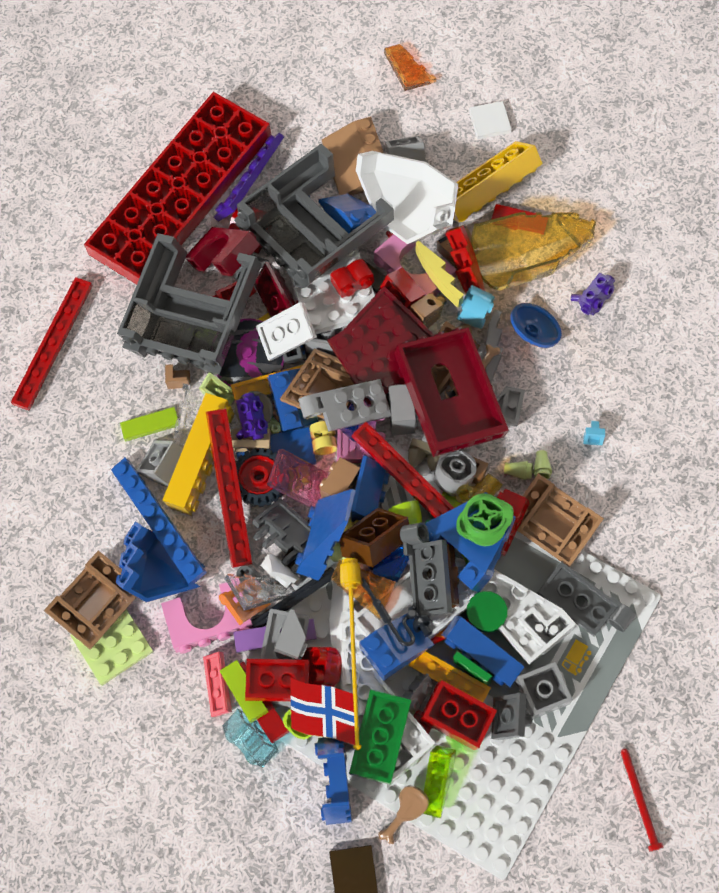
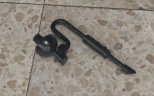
M362 577V586L372 598L373 606L384 623L389 625L400 644L403 646L414 644L415 636L406 623L407 620L414 617L413 629L416 633L422 631L425 637L432 634L429 628L432 620L426 615H419L416 611V606L412 605L408 608L409 612L402 620V624L411 637V641H403L392 624V618L379 599H376L366 579Z

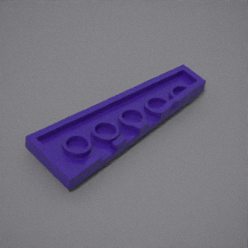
M280 132L275 136L271 135L266 140V146L262 147L257 153L258 157L251 162L249 169L242 175L239 183L234 187L224 203L221 202L216 207L215 211L217 213L213 218L218 222L237 209V204L243 200L284 139Z

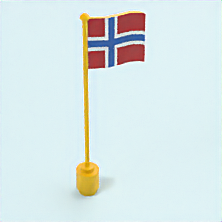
M346 558L342 560L340 565V585L349 590L353 693L330 686L304 683L290 677L291 728L306 735L337 739L354 745L353 748L359 750L362 745H359L353 590L361 585V571L358 559Z

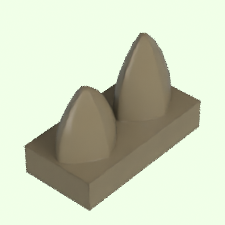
M412 438L408 449L409 464L414 468L424 458H427L430 471L436 470L441 455L433 457L428 443Z

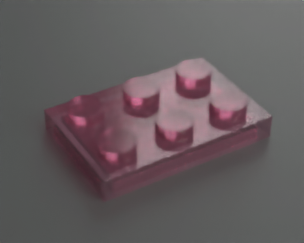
M279 449L267 485L308 507H315L321 497L320 483L323 478H327L328 473L284 449Z

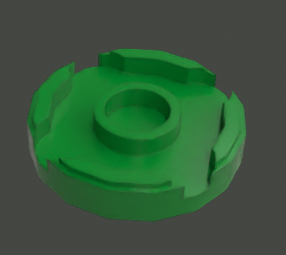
M490 591L476 593L470 599L467 605L466 616L471 625L477 630L490 633L504 625L508 608L500 595Z

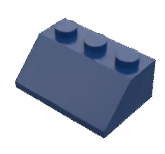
M300 369L287 370L268 375L267 377L282 432L318 422L317 416L304 419L301 409L280 401L281 396Z
M364 455L351 508L352 522L356 519H363L376 508H379L380 503H384L386 492L383 491L384 484L388 485L390 474L376 460Z

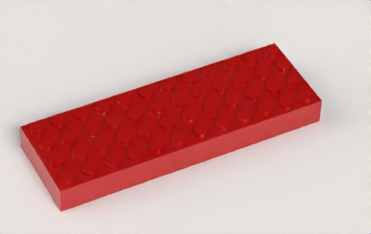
M213 91L84 243L88 255L137 285L157 234L174 237L182 246L271 136L270 123Z

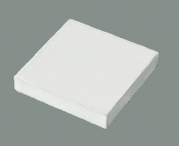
M503 101L469 108L477 140L511 133L512 129Z

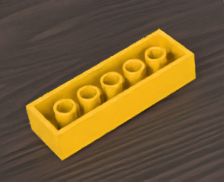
M515 141L457 181L458 190L453 220L457 222L465 221L473 212L481 210L483 205L494 201L496 196L508 191L513 184L521 182L526 175L535 172L543 164L536 146Z
M205 393L162 500L170 509L192 516L193 511H197L199 496L205 491V481L207 476H210L213 471L212 463L214 461L206 412L226 409L228 422L231 423L234 418V412L227 399Z

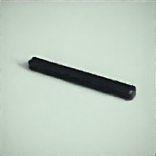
M329 567L324 571L319 581L315 579L310 580L270 609L288 611L338 576L333 567ZM270 609L251 621L253 628L267 625Z

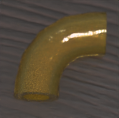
M488 473L475 486H460L456 491V500L463 504L472 497L485 492L494 496L504 484Z

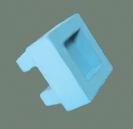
M591 421V427H586L583 444L603 445L605 429L599 428V421Z

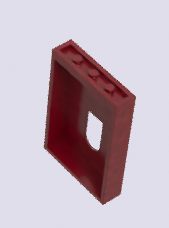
M459 327L448 333L439 332L432 337L427 338L423 336L416 341H403L397 345L394 354L433 457L506 436L509 431L469 327L464 329ZM442 364L449 369L459 396L441 400L431 373L433 366Z

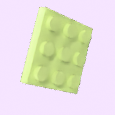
M127 609L91 650L72 634L70 635L101 686L153 653L152 648Z

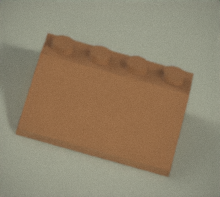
M371 117L355 120L321 139L322 144L333 153L335 177L333 178L339 195L349 194L352 196L364 192L356 172L358 154L369 151L384 153Z

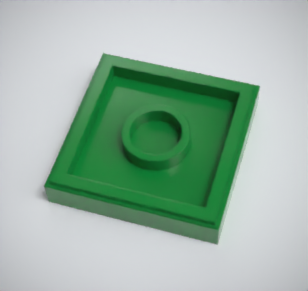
M457 651L453 656L454 663L478 681L489 686L492 676Z

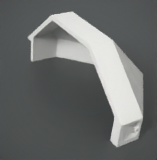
M376 151L358 154L356 172L369 205L376 211V201L382 198L394 209V220L385 226L387 230L406 244L421 241L452 226L458 183L424 161Z

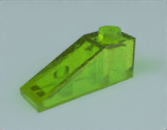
M436 745L430 751L424 793L428 796L430 803L423 814L438 818L442 817L457 750Z

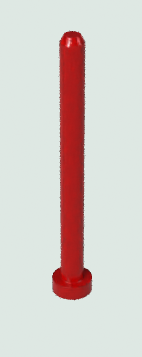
M622 749L620 752L650 842V846H648L649 852L663 849V843L658 842L629 751Z

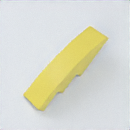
M417 241L416 254L424 270L443 295L459 308L463 304L464 294L454 287L455 278L445 271L446 262L420 241Z

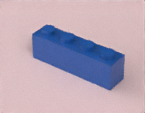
M456 615L442 633V636L446 638L445 643L453 649L456 647L460 649L463 656L470 661L474 660L478 664L477 666L493 675L492 680L500 686L504 684L511 687L524 669L521 663L460 616Z

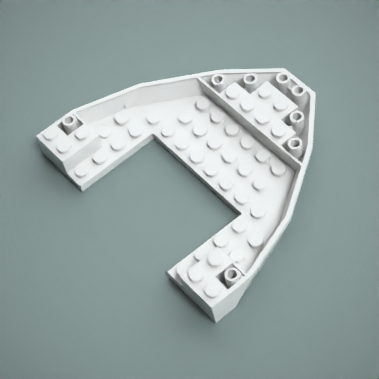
M403 546L398 547L374 567L359 563L361 585L353 590L359 732L370 689L396 696L359 648L361 640L386 625L373 606L372 598L363 588L362 577L366 579L376 599H379L392 618L391 622L408 613V608L413 605L409 556L404 555ZM455 557V563L460 574L465 568L466 563L464 559ZM340 562L335 566L338 576L333 581L329 618L332 648H337L342 659L340 681L335 687L353 693L349 590L340 585V565L342 564ZM431 569L427 571L428 579L432 577ZM494 569L492 578L480 592H494L505 601L508 608L507 618L504 625L498 630L530 665L573 631L576 623L559 606ZM459 579V606L452 608V613L428 616L432 620L429 626L432 634L428 637L432 639L449 625L456 615L460 616L466 611L470 599L477 592L471 590ZM432 589L429 591L430 600L434 597ZM410 712L408 713L391 784L419 762V758L436 744ZM382 783L386 789L390 786L389 784Z

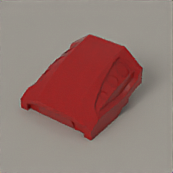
M307 647L301 660H309V684L334 687L340 681L342 659L337 648Z

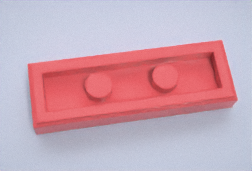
M219 651L203 657L211 717H218L232 712L229 688L220 673V670L225 667L224 654Z

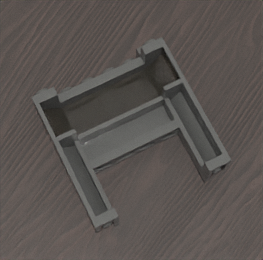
M322 143L238 203V217L234 219L240 230L251 231L256 236L257 242L263 246L266 254L272 255L276 263L286 269L288 275L293 279L294 287L299 288L307 287L394 220V209L380 198L376 201V214L348 234L309 197L310 194L335 177L333 153Z
M158 233L117 332L124 342L122 348L144 358L147 353L152 356L159 354L170 361L177 359L178 362L185 365L192 363L195 367L203 369L207 374H220L262 264L255 256L243 253L238 254L236 260L243 268L230 301L176 288L174 286L187 256V251L174 237Z

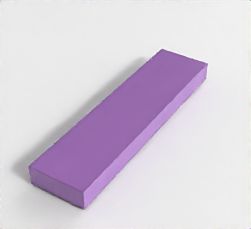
M309 619L305 641L317 639L314 619ZM266 626L233 632L236 652L262 649Z

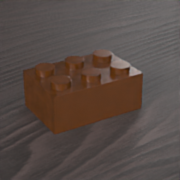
M376 508L343 532L339 540L342 557L358 559L359 563L374 567L403 545L400 530L402 526L409 525L408 517Z

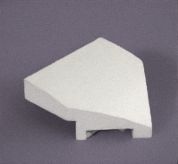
M267 554L260 566L285 588L291 582L298 586L303 581L297 574H293L289 567L284 566L281 563L282 561L275 555Z

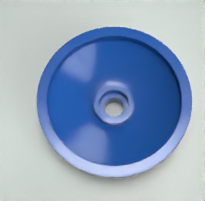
M521 303L512 310L510 315L512 326L515 332L527 343L540 348H550L557 345L562 336L560 325L544 308L531 303Z

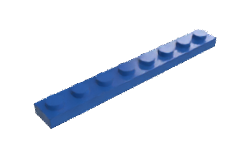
M124 457L111 471L188 584L193 585L207 573L132 463Z

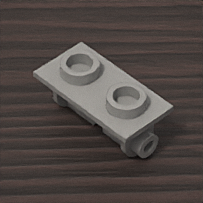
M429 674L416 676L408 687L409 691L413 693L405 692L402 698L411 700L409 712L412 716L420 709L421 704L434 688Z

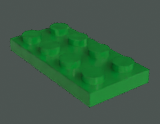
M370 689L359 732V745L362 746L361 749L354 751L349 771L350 775L391 785L411 705L410 699Z

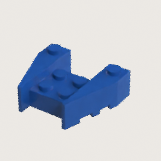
M318 738V743H314L315 754L320 760L327 759V763H323L324 776H329L330 784L326 785L327 799L331 798V802L322 804V821L325 820L326 825L352 822L344 742L333 738Z

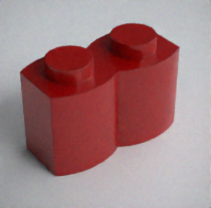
M363 259L355 260L346 267L338 268L330 273L331 283L341 298L352 296L357 290L369 288L374 283L373 273Z

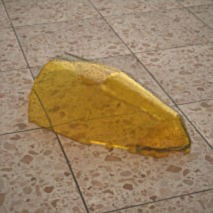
M519 212L474 224L471 244L483 281L490 288L501 291L553 275L590 245L595 234L596 221L579 218V214L574 212H552L551 215H542L541 212H536L535 215H526L525 212Z

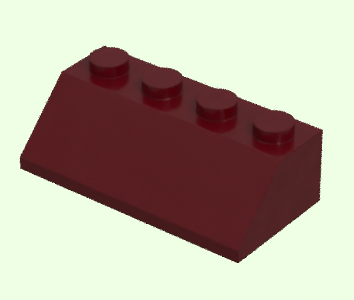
M265 262L254 285L272 318L296 305L279 270L271 263Z

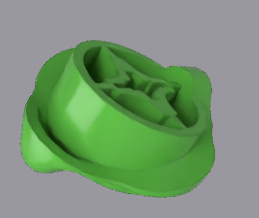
M478 494L467 502L464 510L458 516L456 522L457 532L477 545H494L501 540L505 531L511 525L514 515L513 507L491 494ZM479 510L478 513L473 514L472 517H469L474 511ZM501 522L498 527L491 530L492 526L497 525V523Z

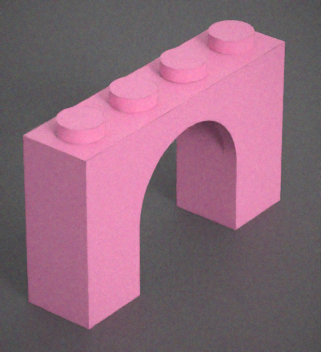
M393 234L374 251V263L377 267L386 270L388 275L402 268L400 264L401 259L416 246V242L406 244ZM443 258L442 260L446 262L445 271L456 278V269ZM407 272L426 295L431 293L436 296L441 292L427 273L411 274Z
M235 579L219 584L221 594L229 592L240 585L239 580ZM243 592L233 598L235 603L244 598ZM180 597L161 603L172 645L176 653L184 654L190 652L196 646L206 647L211 644V641L229 639L230 635L234 634L233 632L253 628L251 618L239 625L225 605L224 616L216 626L209 629H199L189 623L183 601Z

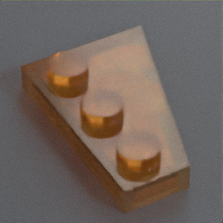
M398 44L384 48V54L404 91L436 82V77L433 74L427 73L425 71L426 68L422 64L419 65L402 45Z
M339 560L331 579L349 594V590L340 585V565L342 561ZM360 568L361 585L353 590V598L380 621L381 617L372 604V598L362 586V577L366 579L376 599H379L385 608L396 582Z

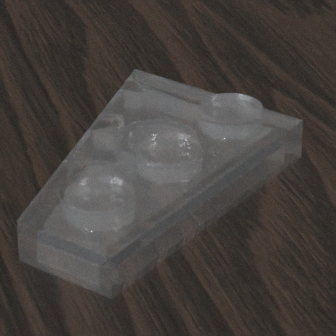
M183 384L182 387L185 397L184 401L179 403L181 419L178 418L176 420L173 441L182 448L188 438V428H191L193 424L192 412L196 411L198 403L189 384Z
M227 574L225 577L226 582L244 611L284 599L295 591L291 584L285 588L271 575L252 577L249 574H244L243 577H237L234 574Z

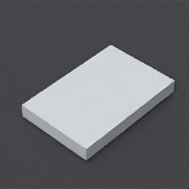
M299 302L256 326L267 359L271 361L316 338L304 302Z

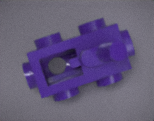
M599 272L582 294H571V301L579 302L583 313L594 316L601 310L605 300L609 299L614 292L615 279L611 275H604Z
M254 393L244 394L242 399L236 400L242 427L236 433V437L239 440L243 437H252L253 440L263 439L264 434H267L268 423L264 420L262 411L264 408L263 403L260 401L259 396H254Z

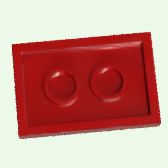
M247 659L245 701L291 702L290 677L309 684V660Z

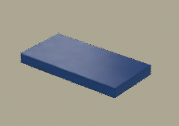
M309 427L270 435V450H272V453L276 452L283 459L287 470L302 464L304 467L316 464ZM236 452L237 460L240 455H245L244 452Z

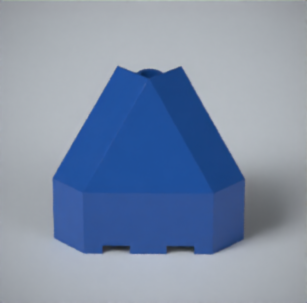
M135 521L124 538L123 544L126 545V551L121 553L119 567L122 568L121 575L117 576L116 584L145 602L199 588L200 586L197 583L193 585L188 584L154 532Z

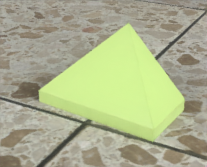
M208 373L199 387L202 394L205 396V393L227 399L231 405L234 400L232 389L213 374Z

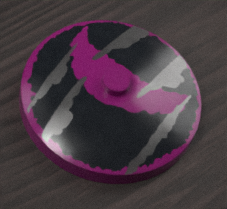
M241 319L236 333L228 336L221 355L225 361L217 377L230 388L231 384L283 370L285 364L283 355L272 361L267 359L256 328L258 324L263 322L261 320ZM218 333L212 343L211 352L215 353L222 334Z

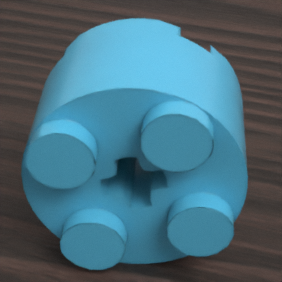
M472 285L464 297L463 304L461 305L462 312H458L457 320L482 329L486 321V314H490L493 308L495 296Z

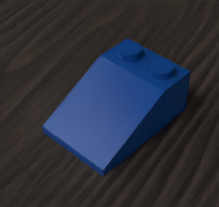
M349 194L318 200L324 211L348 234L376 214L375 209L371 205Z
M406 613L393 620L392 624L402 640L410 642L411 637L402 624L403 618L408 614ZM415 618L406 621L415 636V642L411 646L400 644L388 624L375 630L359 642V648L383 681L434 646L430 638L425 637L422 631L418 633L414 631L413 621Z

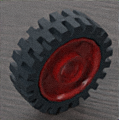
M254 448L251 452L247 450L244 452L245 455H240L238 461L235 460L241 499L245 504H251L253 507H256V505L264 507L265 504L269 506L271 502H276L279 497L282 498L284 491L287 490L289 481L288 470L283 459L276 452L272 453V450L269 449L265 451L264 448L259 450ZM258 475H264L262 480L255 479Z

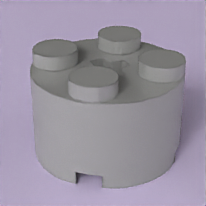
M462 450L460 452L453 451L443 454L438 460L433 480L449 496L455 497L458 494H463L472 485L476 474V462L469 453Z

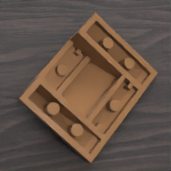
M314 348L281 396L280 401L301 409L298 399L304 396L354 384L337 357ZM349 401L346 403L347 408H349L351 402ZM323 413L318 415V417L324 419Z
M538 473L523 494V497L530 501V505L517 531L570 567L604 518L577 502Z
M98 550L85 564V569L60 596L57 595L44 609V612L91 650L136 599V596L116 584L117 576L121 575L122 569Z

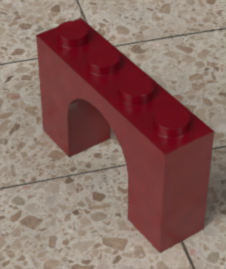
M211 227L188 252L185 259L197 271L204 272L213 263L222 275L232 277L241 267V264L236 260L238 254L251 255L260 244L251 231Z

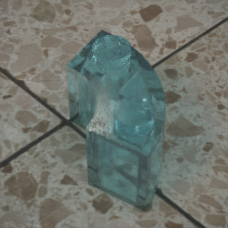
M237 708L222 725L225 738L241 750L250 764L263 768L279 750L275 742L271 743L267 735L256 726L258 722L255 720L250 724L245 713Z

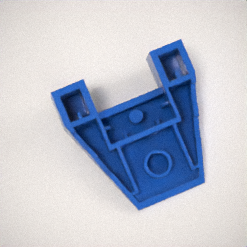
M350 489L319 499L315 507H310L308 526H311L304 551L302 553L299 552L295 561V564L298 565L296 573L319 581L327 567L328 557L332 556L334 552L333 547L336 541L339 542L348 523L356 490Z
M465 502L432 519L425 525L429 532V542L446 540V542L448 541L469 560V563L457 577L471 590L479 593L494 574L493 570L497 560L500 559L505 541L507 542L516 517L513 515V521L500 541L491 546H480L462 537L457 532V518L467 504ZM479 510L474 511L469 517H472L473 514L478 513ZM501 522L497 523V525L492 526L491 530L498 527Z

